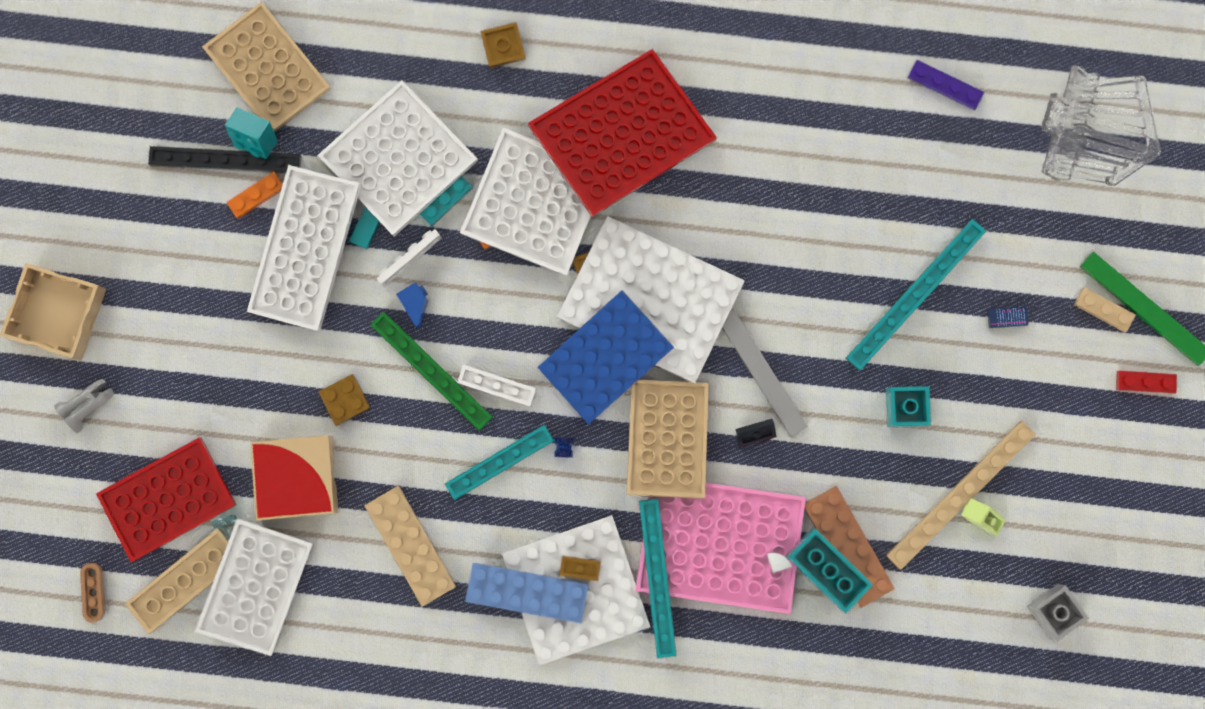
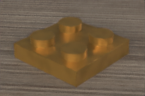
M517 22L480 31L489 68L526 60Z
M354 374L318 391L335 426L371 409Z

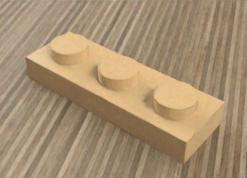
M1085 287L1082 288L1074 303L1078 308L1123 332L1128 331L1135 317V314Z

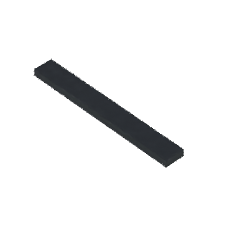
M150 146L148 165L286 173L288 165L301 167V155L271 152L268 158L265 159L263 157H255L249 151Z

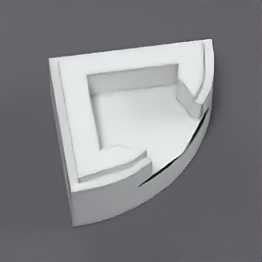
M767 553L773 573L792 567L789 560L783 555Z

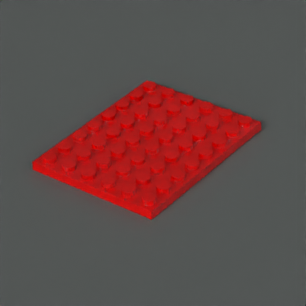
M653 49L528 123L532 133L592 217L717 139L716 135Z

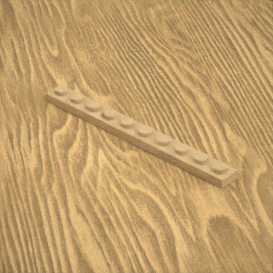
M1020 421L885 556L901 570L969 502L970 498L972 499L1036 434L1023 421Z

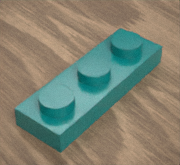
M461 176L425 208L420 215L431 226H434L473 187Z

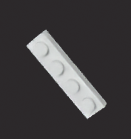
M435 229L426 232L418 244H412L404 256H398L393 261L394 264L391 267H386L379 272V277L376 279L383 287L442 239Z
M463 365L457 381L458 384L531 407L536 388Z

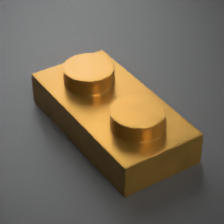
M562 555L559 575L598 581L601 561Z

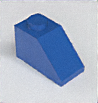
M415 282L396 295L415 327L419 329L424 319L428 303L425 296L428 293L423 285L419 287Z

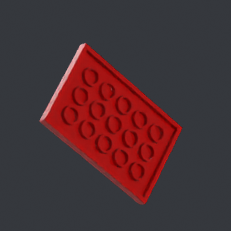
M201 437L96 493L130 562L142 558L237 505Z

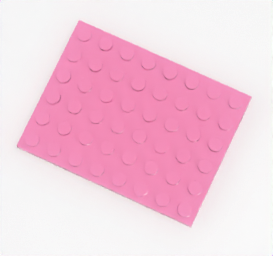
M706 483L705 499L649 496L648 500H659L670 596L791 614L797 568L791 563L792 567L773 573L767 553H777L785 557L800 541L806 497ZM642 541L636 591L649 593L644 542Z

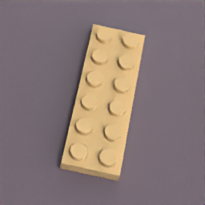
M400 486L364 505L422 607L457 587Z
M217 528L125 603L148 634L153 633L213 584L229 539L220 528Z

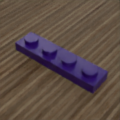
M919 60L915 61L907 77L973 110L977 109L984 94V91Z

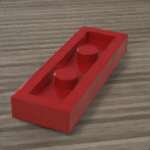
M1119 370L1116 375V390L1176 394L1177 374Z

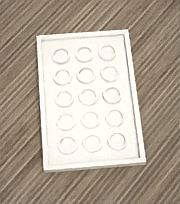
M237 518L195 632L271 656L313 543Z

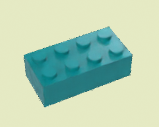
M811 528L785 556L843 613H847L873 586L815 528Z

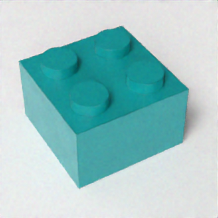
M236 107L225 124L233 145L239 150L249 151L255 157L267 159L278 142L270 121Z
M929 386L887 388V427L930 426Z

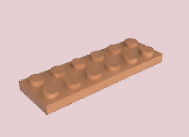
M837 486L805 503L804 509L815 529L873 584L857 602L860 608L895 589Z

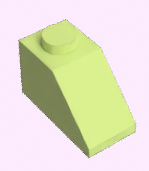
M971 498L965 505L962 516L969 522L996 537L1006 521L990 506Z

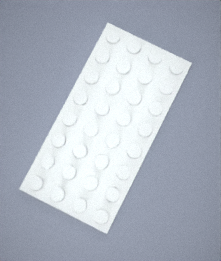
M288 165L247 312L320 332L360 192V183Z

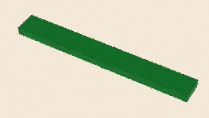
M1094 251L1089 254L1079 266L1195 365L1199 366L1205 360V345Z
M384 311L370 324L479 431L493 418Z

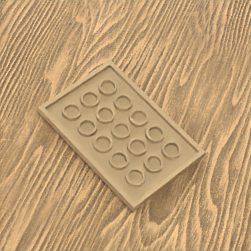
M262 1L202 46L258 117L270 121L274 133L331 89Z
M638 380L631 386L627 495L705 499L709 383L696 382L694 384L692 382Z

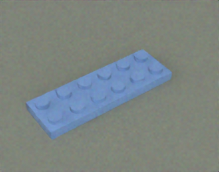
M473 562L465 602L581 623L588 584Z

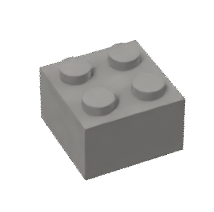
M1057 584L1027 606L1048 637L1055 641H1059L1089 619L1066 585Z

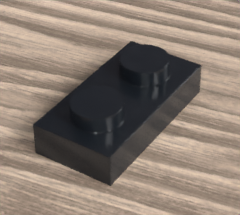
M773 419L735 429L740 448L777 437Z

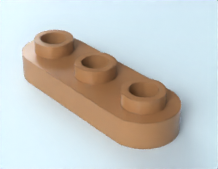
M89 563L84 565L80 572L82 612L84 619L93 623L100 621L105 615L104 585L101 566L97 563ZM92 569L95 570V575H94V576L91 575V570H92ZM93 589L97 592L95 596L92 595ZM94 608L98 611L97 615L93 614Z

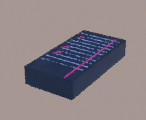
M1027 306L987 309L989 329L1028 326Z

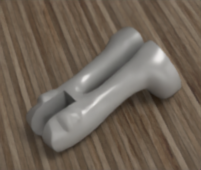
M97 380L71 400L58 402L54 405L57 413L65 418V423L74 432L79 433L83 429L82 420L105 404L114 395L112 388L105 390L99 395L98 391L107 384L105 380ZM88 399L90 400L85 406L71 414L80 404Z

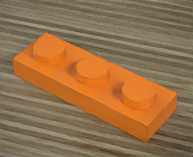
M272 172L226 203L235 217L240 219L280 193L283 183L278 175Z

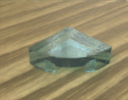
M230 515L222 519L213 520L212 524L214 528H221L235 523L237 518L236 515Z

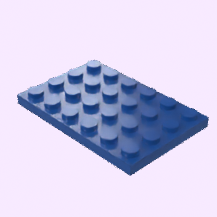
M621 290L537 368L589 425L668 354L674 346L632 299Z

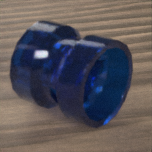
M555 438L556 450L554 451V457L573 458L572 445L574 444V438Z

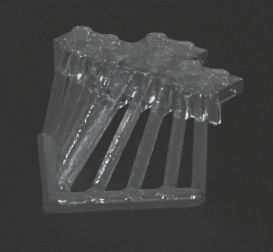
M1072 66L1063 97L1058 93L1050 95L1042 121L1041 130L1052 137L1041 172L1053 180H1071L1072 177L1104 183L1108 186H1116L1160 155V146L1147 81L1144 76L1099 79V73L1088 74L1079 66ZM1135 84L1136 91H1096L1097 87ZM1093 99H1136L1139 102L1140 109L1099 105L1094 103ZM1090 111L1140 117L1144 127L1098 118L1090 113ZM1087 123L1143 135L1146 137L1147 145L1097 131ZM1084 135L1097 138L1103 141H1107L1110 143H1114L1117 145H1121L1124 147H1128L1141 152H1134L1127 149L1096 142L1088 139ZM1081 146L1097 149L1100 151L1112 153L1130 159H1122L1114 156L1088 151L1083 149ZM1077 156L1123 166V168L1079 160ZM1074 166L1095 171L1111 173L1112 175L1103 176L1093 173L1076 171L1074 169Z

